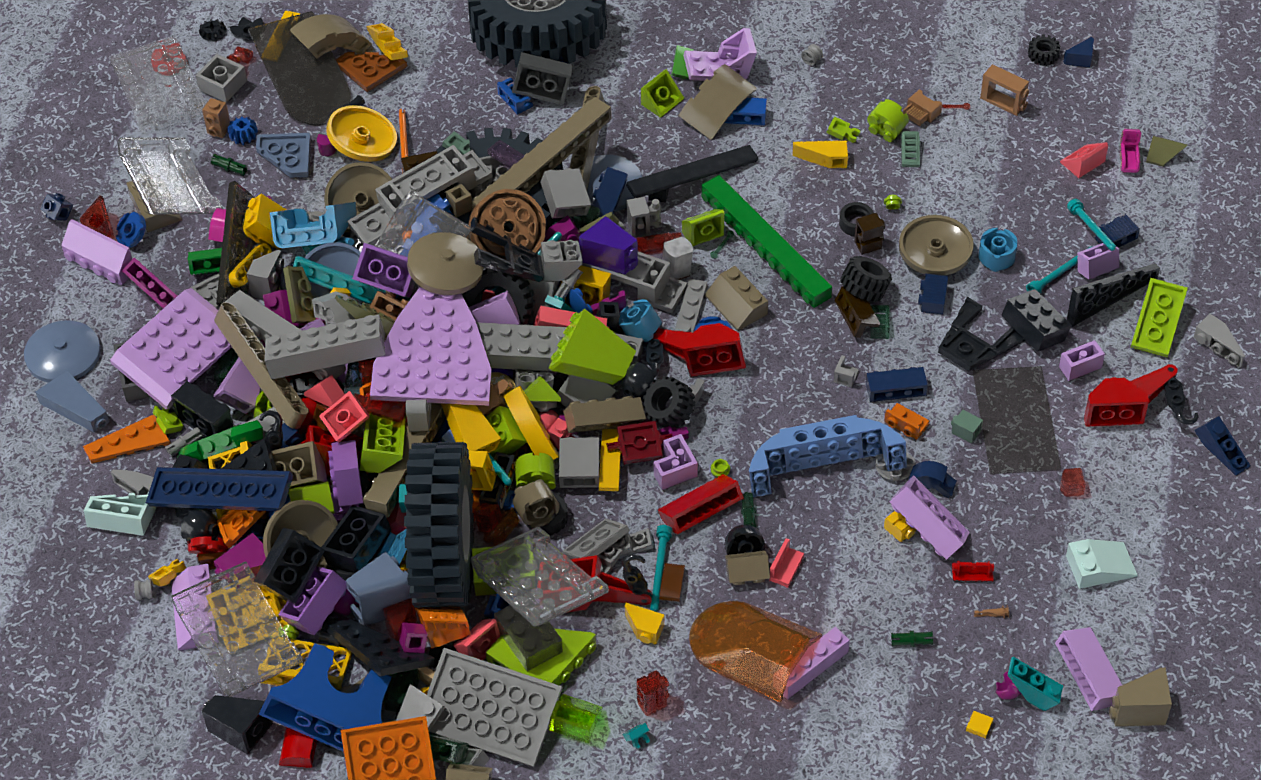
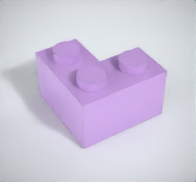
M679 434L663 440V454L665 458L653 462L654 477L661 490L698 477V463L683 436Z

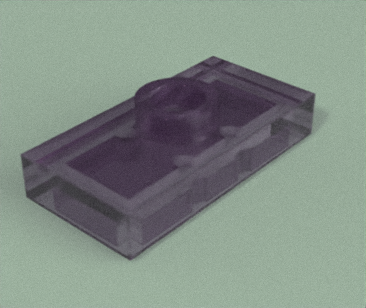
M498 140L487 150L488 155L508 168H511L513 164L519 162L524 157L523 154L501 140Z

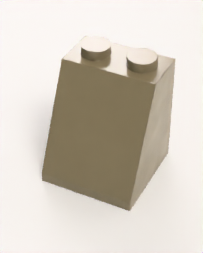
M1165 667L1152 671L1117 688L1116 695L1112 697L1113 706H1110L1109 709L1110 719H1114L1115 727L1166 725L1172 702Z

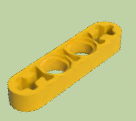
M266 243L256 246L229 274V282L234 288L241 287L248 282L245 267L249 270L253 258L257 259L271 253L270 246Z

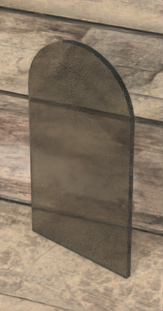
M312 11L249 28V34L287 113L295 120L313 126L326 125L334 111L350 103V89L332 51L316 59L290 31L297 23L314 16Z

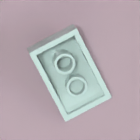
M1086 539L1068 544L1066 557L1079 589L1137 577L1124 542Z

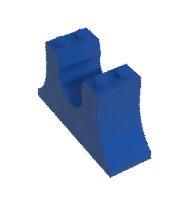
M314 643L301 671L289 682L271 688L259 715L343 751L340 730L382 723V701L391 676L385 675L380 677L371 669L357 692H340L330 684L328 679V671L333 664L334 651L324 645Z

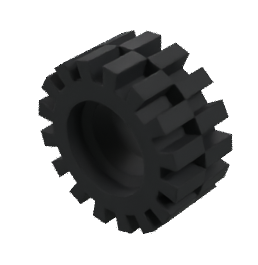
M1042 34V37L1039 35L1036 38L1033 37L1032 41L1030 40L1028 57L1032 62L1035 60V64L1040 63V66H1043L1044 63H1046V66H1049V63L1054 64L1059 58L1061 47L1059 41H1056L1055 37L1051 39L1050 35L1045 37V34ZM1038 49H1047V50H1049V51H1048V52H1043V51H1040V50H1038Z

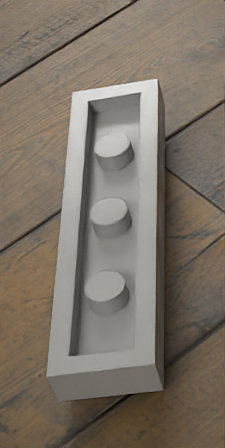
M689 279L674 331L694 332L705 296L707 281Z

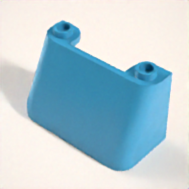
M356 202L326 206V213L319 216V221L310 222L307 211L301 208L270 212L274 244L279 248H290L337 242L349 227L347 221L357 214Z

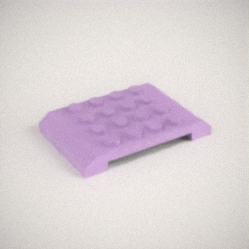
M189 288L179 294L118 348L110 362L167 410L173 405L171 395L186 381L192 384L232 346L214 321L218 309L192 288Z

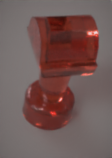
M237 46L234 54H230L226 58L238 64L240 62L248 64L253 57V51Z

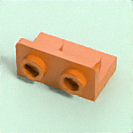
M896 403L892 410L887 409L885 412L884 422L889 427L896 428L907 437H913L916 440L930 424V420L899 403Z

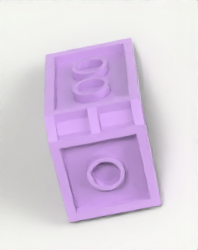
M743 28L721 42L718 52L685 51L683 56L689 80H711L714 71L724 64L744 79H747L757 51L750 28Z

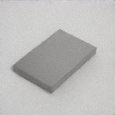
M605 518L561 553L566 559L599 555L630 530L625 524Z

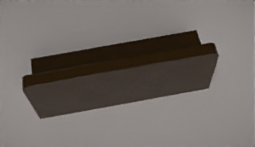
M842 286L834 301L853 336L861 338L866 326L879 327L880 322L868 301L854 296Z

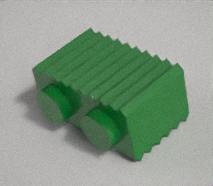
M217 248L188 252L190 274L219 272V270L226 271L228 265L226 249Z

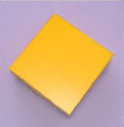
M973 711L966 731L986 739L993 723V718Z

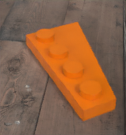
M153 414L83 446L93 464L117 458V456L123 454H134L135 451L146 449L147 451L160 445L168 446L170 441L156 422L157 418Z
M230 510L218 519L217 523L225 545L231 548L266 511Z

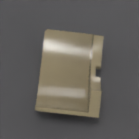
M332 14L309 17L290 29L293 35L316 59L331 50H335L336 47H343L357 54H362L372 45L349 21Z
M726 64L714 71L711 80L706 79L698 88L700 92L694 99L691 97L678 115L710 140L715 137L733 111L749 95L757 90L754 85Z

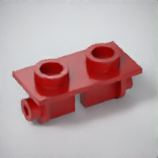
M957 561V563H952L953 581H994V563H990V561L976 563Z

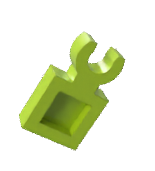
M834 116L826 133L840 140L846 137L849 142L855 143L857 139L855 136H859L860 130L849 128L850 123Z
M154 406L153 414L157 417L156 422L164 434L182 430L183 424L175 413H169V408L166 410L162 407V410H160L158 406Z

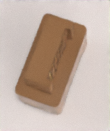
M919 89L908 99L907 107L903 109V114L907 113L909 120L919 126L925 121L931 123L941 114L942 102L931 100L923 95L922 90Z

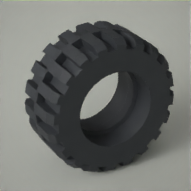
M490 268L483 270L481 280L476 286L462 294L467 306L470 307L482 302V294L487 288L500 286L507 290L513 299L519 316L518 325H527L534 313L535 300L532 298L534 291L530 290L529 281H525L522 277Z

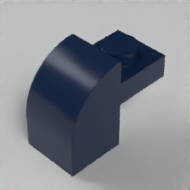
M923 461L914 465L909 476L910 479L914 475L927 489L933 487L946 498L953 495L957 480L946 473L947 466L935 461Z

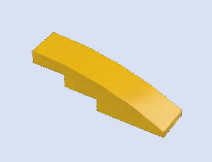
M383 23L366 26L373 41L390 60L408 57L407 50L401 47V40L395 37L393 29Z
M521 386L504 394L503 397L534 455L539 456V453H545L551 456L553 460L558 458L559 454L540 421L541 417Z
M602 429L599 491H619L621 453L619 449L607 451L606 443L618 442L617 429Z

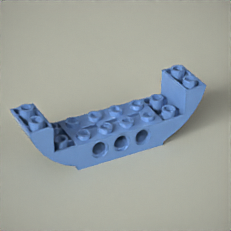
M857 415L779 429L780 433L769 438L755 453L750 464L749 476L752 497L772 494L770 475L836 464L883 454L887 471L907 468L906 441L891 427L871 419L858 418Z

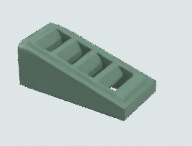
M903 131L901 133L902 167H920V137L918 131Z

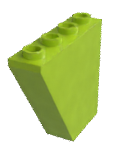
M586 309L579 313H574L569 320L571 322L570 325L563 332L564 337L557 344L558 350L550 358L552 362L549 369L614 385L625 377L636 350Z
M512 624L486 651V660L489 663L560 685L569 679L571 672L575 668L578 669L582 665L587 654L594 652L597 646L596 634L593 632Z

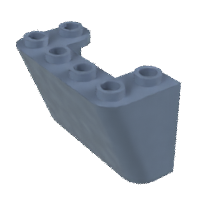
M386 552L346 580L348 591L360 604L359 607H356L354 604L350 605L351 614L364 626L414 612L412 598H410L409 593L410 586H408L407 580L408 572L402 571L394 556L390 557Z

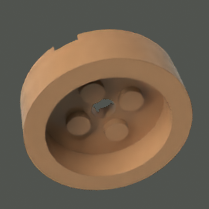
M502 189L487 195L477 203L470 216L469 235L471 241L479 249L506 260L505 247L471 232V221L474 217L478 218L477 222L481 225L486 226L488 224L495 228L493 232L501 237L506 235L511 238L513 244L517 246L522 244L535 253L539 250L541 242L545 238L546 220L540 205L530 195L519 190ZM507 221L513 224L514 228L511 232L504 230V223Z

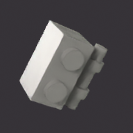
M645 197L627 200V223L630 234L635 239L649 237L650 226L654 228L660 226L661 215L659 213L661 212V205L658 199L652 200V204L649 207Z

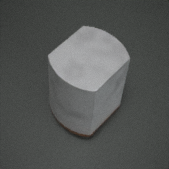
M684 237L664 242L662 260L670 262V277L678 280L689 277L691 271L693 246Z

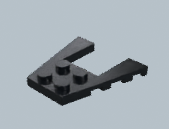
M474 217L472 219L471 232L505 247L506 260L477 248L474 253L476 265L541 282L544 275L540 255L522 244H519V246L513 244L511 238L506 235L501 237L493 232L495 228L488 224L483 226L478 223V218Z
M969 297L965 299L964 305L960 308L956 319H954L950 330L946 333L938 349V353L968 372L1026 341L1013 327L1006 331L993 345L964 329L982 311L983 307Z

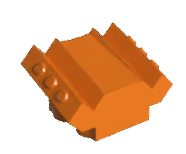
M460 607L415 608L419 620L427 632V642L431 648L439 647L471 635L467 618Z

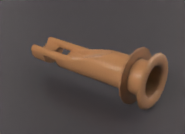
M1002 605V608L985 609L982 611L975 610L974 617L1003 616L1005 618V616H1008L1009 618L1008 605H1006V608Z

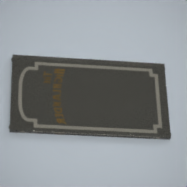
M1042 366L973 370L979 414L983 420L982 431L990 474L1061 470Z

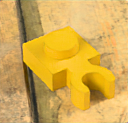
M176 559L169 566H162L150 574L148 578L152 579L155 585L160 587L166 586L172 579L177 577V573L184 571L186 566L184 561L179 562Z

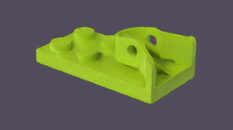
M1153 278L1150 279L1130 348L1168 358L1188 287Z

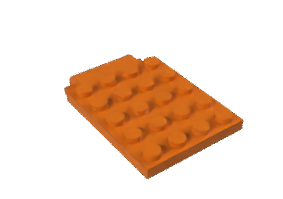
M426 716L340 730L348 780H436Z

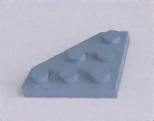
M310 133L257 135L256 150L258 154L290 178L308 177Z

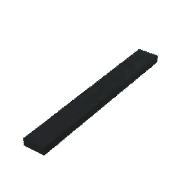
M747 145L628 181L626 186L634 198H640L757 162L759 157L751 145Z

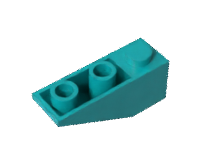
M1014 656L1011 658L1008 677L1027 702L1043 711L1060 704L1063 685Z

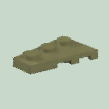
M287 266L283 268L292 323H309L316 320L312 299H314L311 294L312 287L303 267Z

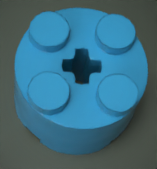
M991 228L985 231L980 240L978 254L980 262L994 272L1012 266L1015 262L1017 251L1016 236L1007 229L1003 231L998 230V228Z
M641 299L633 302L634 305L632 307L626 306L620 312L619 326L626 336L642 338L647 342L653 338V333L662 325V321L652 305L647 300Z

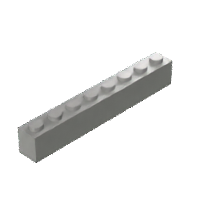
M241 290L225 301L237 308L254 334L264 340V342H266V338L302 331ZM345 364L311 372L320 380H324L330 375L337 379L346 371Z

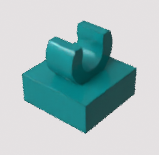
M646 723L639 724L622 734L626 741H632L636 749L640 748L639 738H642L645 743L650 742L648 735L644 734L649 731Z

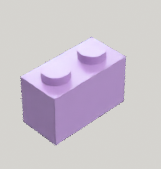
M1102 243L1077 253L1078 272L1087 279L1096 278L1099 275L1119 268L1118 247L1111 251Z
M1094 340L1063 352L1059 368L1068 381L1101 369L1105 353Z

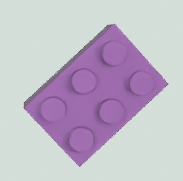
M364 243L352 279L411 298L416 283L408 272V257Z
M355 440L331 443L332 451H328L334 499H338L339 506L363 503Z
M316 566L296 604L286 602L278 616L289 625L296 627L297 630L315 635L322 628L327 616L333 612L338 600L344 596L347 589L346 581L333 570Z

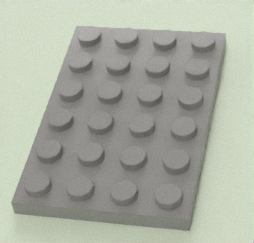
M444 648L427 695L442 704L445 709L429 733L535 767L563 688L562 686Z

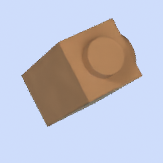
M210 98L202 109L206 130L213 137L223 138L228 132L227 129L230 124L226 102Z

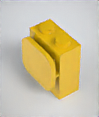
M261 193L257 197L252 198L248 203L249 208L245 213L243 231L247 237L258 244L266 243L280 250L282 248L277 247L273 241L270 212L284 211L286 209Z

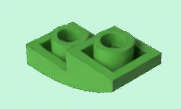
M676 46L671 76L683 79L689 78L683 55L685 51H693L694 49Z

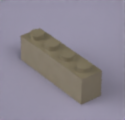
M626 396L618 400L616 398H608L604 401L593 399L587 403L574 401L563 411L568 433L617 428L618 426L642 423L646 419L641 397L633 398V396Z

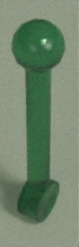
M728 231L726 238L718 248L710 253L711 258H717V253L729 238L734 236L733 231Z

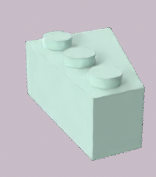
M129 493L128 496L116 497V494L90 496L84 509L87 527L144 536L156 507L145 503L148 495L135 496V493Z

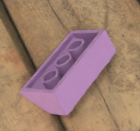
M71 219L61 245L64 257L68 261L78 263L84 269L92 270L98 276L106 277L112 283L116 282L123 285L129 279L122 270L132 260L130 248Z
M914 475L890 500L892 508L897 513H901L906 518L908 525L912 528L915 527L920 532L921 538L926 542H930L934 546L935 552L946 560L964 544L970 533Z
M203 564L187 567L171 581L178 651L219 644L217 624L206 599V596L214 594L209 565Z

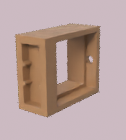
M992 64L983 74L980 99L1017 116L1020 111H1024L1027 107L1028 102L1026 99L1030 91L1028 89L1029 81ZM996 84L1016 93L1015 99L995 90Z

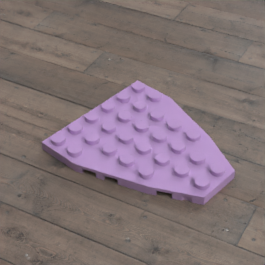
M419 287L391 328L384 342L385 355L376 357L373 363L370 400L406 402V400L426 399L427 403L489 406L491 367L476 321L462 294L440 295Z

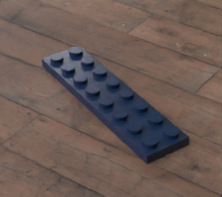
M157 467L145 503L153 507L277 511L281 510L285 505L293 474L290 471Z

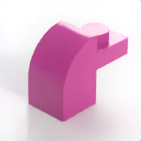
M217 208L211 218L208 239L224 243L232 240L233 226L240 223L241 215H236L235 211Z

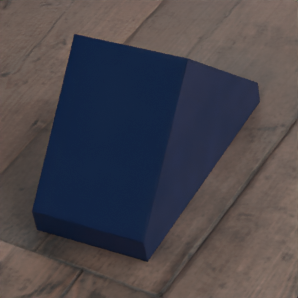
M1090 37L1066 50L1063 63L1065 65L1090 68L1094 38Z

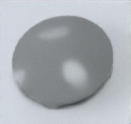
M906 452L907 468L887 471L883 454H881L876 459V469L882 477L888 480H903L910 476L912 467L915 465V459Z

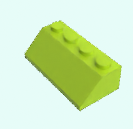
M367 409L369 418L365 421L360 471L381 473L403 457L406 414Z

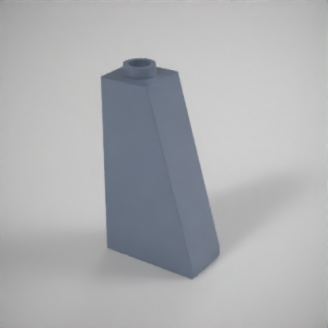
M68 371L35 391L41 405L92 432L104 428L110 422L106 410Z

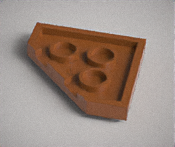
M346 52L334 60L335 65L366 92L408 67L407 61L403 58L390 60L385 55H379V52H365V54Z

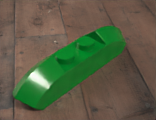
M258 420L241 424L193 442L181 448L179 454L204 462L210 456L240 447L242 442L248 441L252 444L262 440L263 427Z

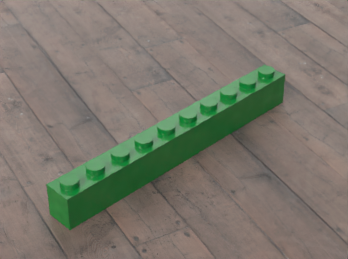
M720 175L702 184V199L708 202L713 210H723L724 221L730 224L735 232L741 235L746 240V243L750 247L752 246L757 251V254L764 258L769 266L775 269L784 281L786 280L792 289L802 296L807 304L815 308L832 298V286Z

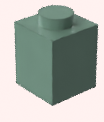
M962 410L951 421L952 434L972 444L982 431L983 420Z

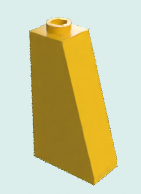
M441 403L455 442H465L467 449L473 451H488L490 453L497 449L501 437L476 405Z

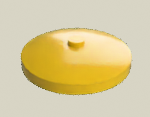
M345 106L337 109L331 114L326 127L327 136L331 144L342 154L359 161L374 162L383 160L393 152L397 142V133L392 123L381 113L363 106Z

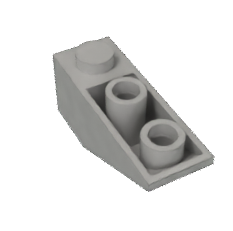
M1209 314L1196 326L1193 338L1198 343L1212 349L1215 354H1219L1227 359L1229 363L1241 368L1245 354L1227 325Z

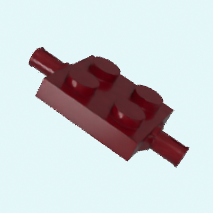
M656 421L618 426V442L606 443L607 451L619 449L625 465L662 459L661 446L663 440L673 436L672 433L660 435V432L657 430Z

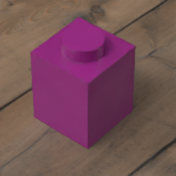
M402 623L399 642L403 651L424 653L427 632L423 624Z

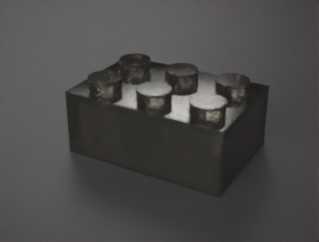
M530 595L494 613L499 633L526 671L563 652L561 637Z

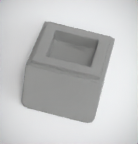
M467 747L457 761V764L484 767L489 761V757L482 749Z

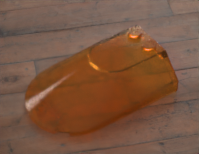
M727 601L707 608L695 619L690 630L689 642L693 655L705 667L767 697L782 702L790 674L810 644L819 640L822 634L754 605L740 601Z

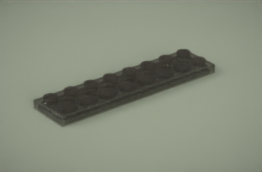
M236 181L230 182L228 188L216 304L219 307L239 290L247 295L249 290V282L238 288H234L229 282V274L253 249V240L245 235L243 225L246 210L249 208L248 203L255 197Z

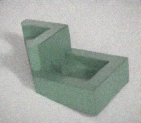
M455 131L442 143V146L446 149L454 145L462 155L470 151V141L464 139Z

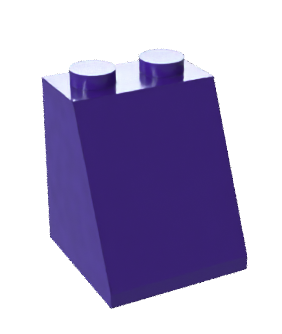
M606 216L579 236L582 263L624 275L630 270L635 269L638 265L637 239Z

